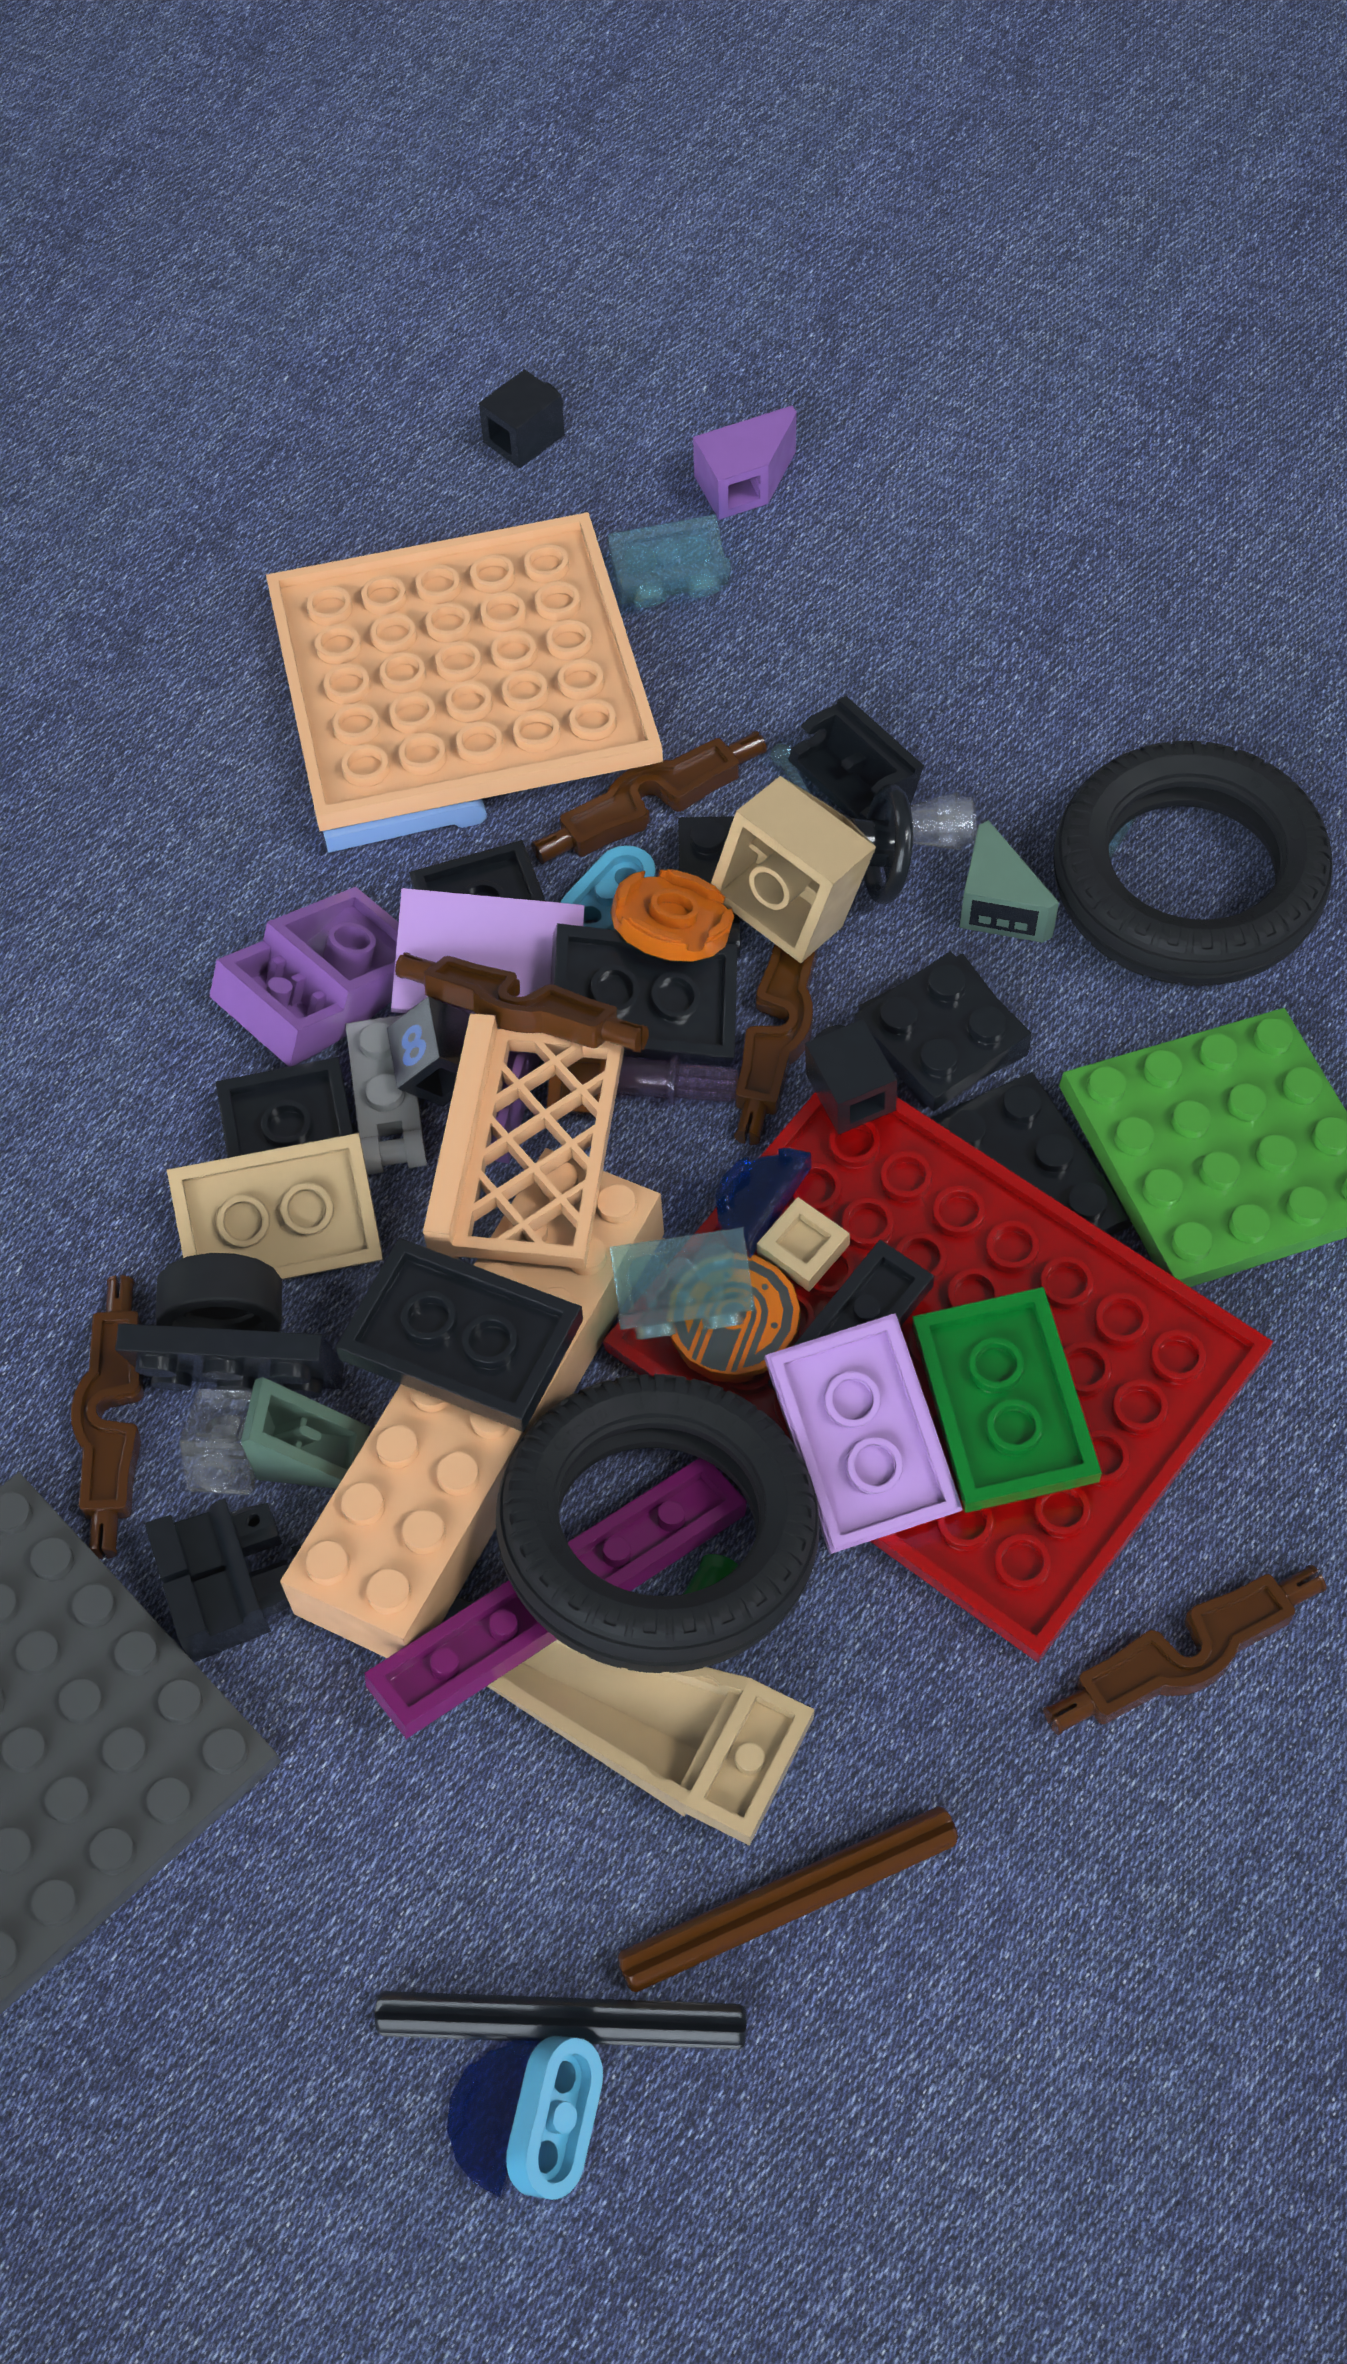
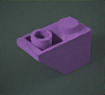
M793 406L762 414L693 437L694 477L719 520L769 503L796 453L797 412Z

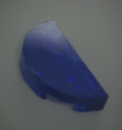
M780 1148L778 1149L779 1155L764 1156L749 1162V1157H745L723 1175L715 1196L719 1229L730 1246L749 1258L752 1257L757 1249L759 1240L773 1226L812 1168L810 1152Z
M514 2040L508 2042L507 2046L489 2051L475 2064L472 2063L464 2070L450 2097L446 2129L455 2160L475 2187L501 2201L509 2178L506 2164L508 2143L527 2063L531 2053L540 2043L536 2041Z

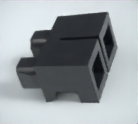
M223 1498L213 1503L209 1507V1512L175 1522L172 1515H168L144 1523L159 1575L164 1583L162 1585L179 1642L194 1663L271 1632L267 1617L291 1607L280 1583L289 1567L287 1560L253 1572L248 1560L250 1555L282 1544L275 1518L268 1503L244 1507L232 1512L226 1499Z

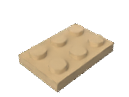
M359 1133L167 1169L183 1258L206 1253H235L257 1258L274 1267L282 1280L384 1261Z

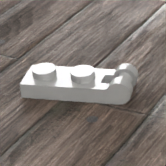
M403 1015L345 1023L358 1131L368 1175L383 1173L384 1166L407 1163L408 1168L428 1165L419 1097L397 1089L387 1027ZM403 1133V1138L380 1141L382 1136Z

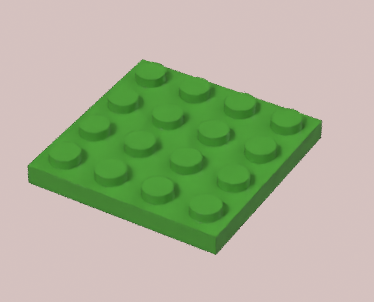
M1285 1008L1063 1072L1059 1087L1150 1258L1155 1265L1187 1286L1193 1287L1347 1238V1111Z

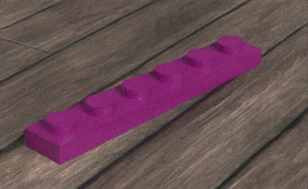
M698 1458L567 1543L577 1558L595 1575L616 1587L632 1591L744 1517L747 1501L713 1464ZM508 1580L365 1672V1685L402 1735L408 1739L556 1641L557 1638L531 1615Z

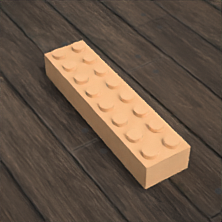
M545 1148L538 1161L552 1153L553 1150ZM571 1158L546 1176L563 1194L585 1180L586 1172ZM603 1171L586 1269L479 1258L474 1263L476 1267L582 1306L583 1321L524 1432L400 1384L280 1580L294 1615L386 1658L442 1623L496 1529L498 1493L505 1469L513 1452L524 1435L542 1415L574 1393L664 1235L660 1193ZM533 1183L518 1193L511 1205L526 1219L550 1203L551 1200L536 1183ZM581 1201L573 1206L578 1213ZM562 1213L535 1232L544 1243L573 1246L576 1228ZM505 1215L490 1238H497L513 1227V1224Z

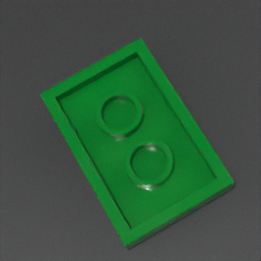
M1044 1287L913 1316L912 1329L965 1513L1090 1485L1100 1481L1102 1472Z

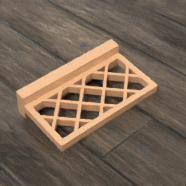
M470 1013L423 1228L427 1248L458 1260L459 1257L586 1269L624 1054L623 1046L605 1041L598 1048H589L545 1033H521L498 1029L495 1015ZM510 1051L536 1053L545 1062L521 1079H518L507 1067ZM583 1057L607 1059L605 1071L584 1085L567 1069V1067ZM556 1075L571 1093L545 1109L530 1091ZM504 1081L508 1087L502 1090ZM600 1093V1099L598 1103L594 1096ZM520 1099L535 1116L508 1133L496 1120L497 1112ZM583 1104L596 1118L595 1125L572 1139L557 1120ZM546 1128L561 1144V1147L534 1163L519 1145ZM492 1135H494L498 1140L491 1144ZM591 1146L588 1157L584 1150ZM509 1152L524 1171L497 1188L485 1175L486 1166ZM573 1158L586 1172L585 1180L562 1194L546 1175ZM533 1183H536L549 1197L551 1202L524 1219L508 1200ZM482 1189L487 1195L479 1200ZM581 1201L578 1213L573 1206ZM497 1207L513 1224L512 1228L497 1238L472 1236L475 1221ZM563 1213L576 1228L573 1246L544 1243L535 1231Z

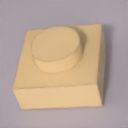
M797 1197L757 1243V1255L777 1266L783 1274L809 1292L850 1245V1233Z

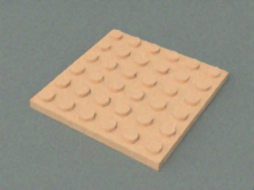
M589 512L266 574L320 832L663 762L662 744Z

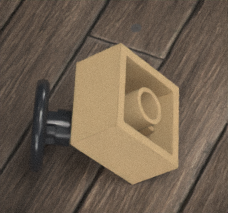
M779 776L736 811L711 884L725 896L724 906L728 909L732 908V911L799 963H802L843 927L863 877L870 897L878 904L885 905L893 902L902 891L908 876L913 848V818L908 797L905 791L898 785L887 784L879 789L874 796L866 819H848L809 792ZM880 867H884L886 876L885 884L882 880Z

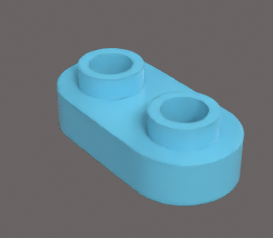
M635 846L612 848L596 861L565 894L560 903L585 905L583 922L587 920L598 922L591 924L583 923V926L609 929L613 925L610 912L619 883L631 874L645 871L644 878L656 877L655 863L652 857L641 848Z
M563 2036L548 2037L535 2047L528 2060L506 2155L509 2178L515 2188L524 2195L550 2200L563 2198L575 2188L583 2173L603 2083V2068L600 2056L594 2046L584 2039Z

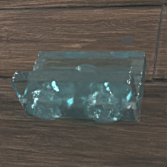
M716 514L611 533L607 537L620 605L634 602L635 607L638 608L652 607L665 602L669 595L688 592L691 598H701L719 592L721 586L728 584L732 569L730 559L724 556Z
M743 1227L610 1246L619 1308L620 1329L635 1328L636 1339L676 1334L675 1322L702 1318L703 1329L736 1326L743 1324L742 1312L755 1310Z

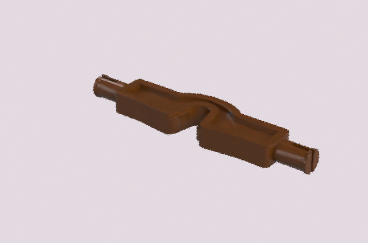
M756 730L727 746L722 739L715 738L673 760H663L661 763L631 768L621 774L611 784L606 793L560 816L561 829L531 842L532 850L536 858L543 865L571 849L578 856L583 857L612 842L644 831L650 822V813L645 807V803L642 800L643 797L648 795L657 796L674 811H684L711 792L739 778L740 764L767 752L765 741Z
M776 944L773 946L770 961L757 989L756 1008L758 1011L784 1020L786 1023L780 1026H750L746 1030L742 1067L735 1090L736 1107L742 1110L734 1138L742 1144L746 1143L748 1131L749 1145L760 1143L766 1114L775 1115L778 1112L789 1066L803 1054L805 1043L810 1041L813 1028V1004L809 987L817 959V950L802 963H799Z
M407 952L400 955L396 962L395 972L397 977L424 984L426 996L472 1010L476 1014L495 1015L497 1027L521 1033H545L589 1048H598L607 1041L632 1049L635 1052H641V1049L645 1048L648 1041V1027L618 1019L617 1007L584 997L557 985H545L526 996L517 997L520 994V980L517 979L516 973L475 964L452 956H444L438 962H433Z
M116 1275L107 1279L106 1312H97L93 1315L89 1371L79 1382L71 1405L72 1429L83 1451L79 1507L84 1517L91 1520L89 1548L99 1559H103V1552L107 1559L117 1556L118 1519L128 1518L132 1513L133 1482L141 1446L140 1432L135 1424L101 1419L106 1410L139 1402L144 1396L143 1375L135 1372V1367L115 1350L118 1324L142 1325L138 1313L132 1311L135 1280L125 1275H120V1283Z
M1311 1564L1279 1583L1270 1574H1265L1235 1591L1195 1605L1188 1611L1184 1624L1189 1630L1198 1651L1196 1656L1185 1657L1179 1654L1160 1632L1155 1630L1147 1631L1112 1657L1082 1672L1077 1682L1078 1691L1050 1706L1044 1707L1043 1712L1048 1724L1053 1722L1051 1729L1057 1735H1060L1063 1731L1093 1715L1101 1725L1107 1724L1158 1695L1182 1696L1207 1688L1224 1675L1232 1664L1236 1653L1289 1625L1295 1614L1294 1606L1318 1593L1326 1591V1583L1323 1576L1319 1575L1316 1577L1319 1570Z

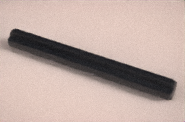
M384 1991L379 1994L375 2006V2028L380 2035L387 2037L541 2042L548 2037L563 2036L581 2038L591 2044L740 2049L744 2047L746 2042L747 2013L745 2007L741 2004Z

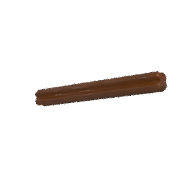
M937 1806L623 1949L618 1954V1965L624 1980L632 1992H639L948 1850L957 1843L958 1833L956 1826L946 1809Z

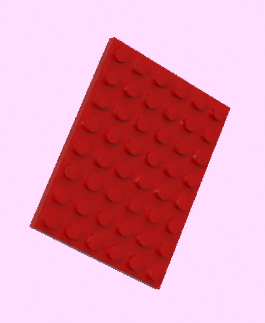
M815 1092L604 1338L605 1350L639 1375L648 1374V1376H654V1374L682 1376L686 1377L687 1380H692L693 1378L724 1388L723 1390L726 1392L731 1391L757 1406L758 1410L766 1413L785 1432V1435L790 1438L776 1393L768 1387L770 1379L768 1370L763 1374L755 1375L754 1380L738 1384L712 1381L695 1372L683 1361L679 1351L673 1344L668 1327L667 1313L671 1292L686 1271L705 1258L729 1252L758 1256L757 1243L795 1199L799 1197L849 1232L850 1245L809 1292L786 1276L794 1286L800 1306L801 1318L798 1339L879 1240H882L934 1275L933 1288L901 1326V1331L962 1505L912 1329V1318L921 1314L1044 1287L1102 1472L1100 1481L1090 1485L965 1513L963 1508L960 1512L870 1541L1039 1663L1269 1354L1274 1341L897 1097L896 1111L838 1135Z

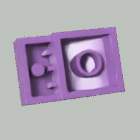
M353 887L268 921L263 941L217 959L209 997L288 1067L294 1066L347 1036L345 1023L370 1020L392 1001L399 922L357 887Z

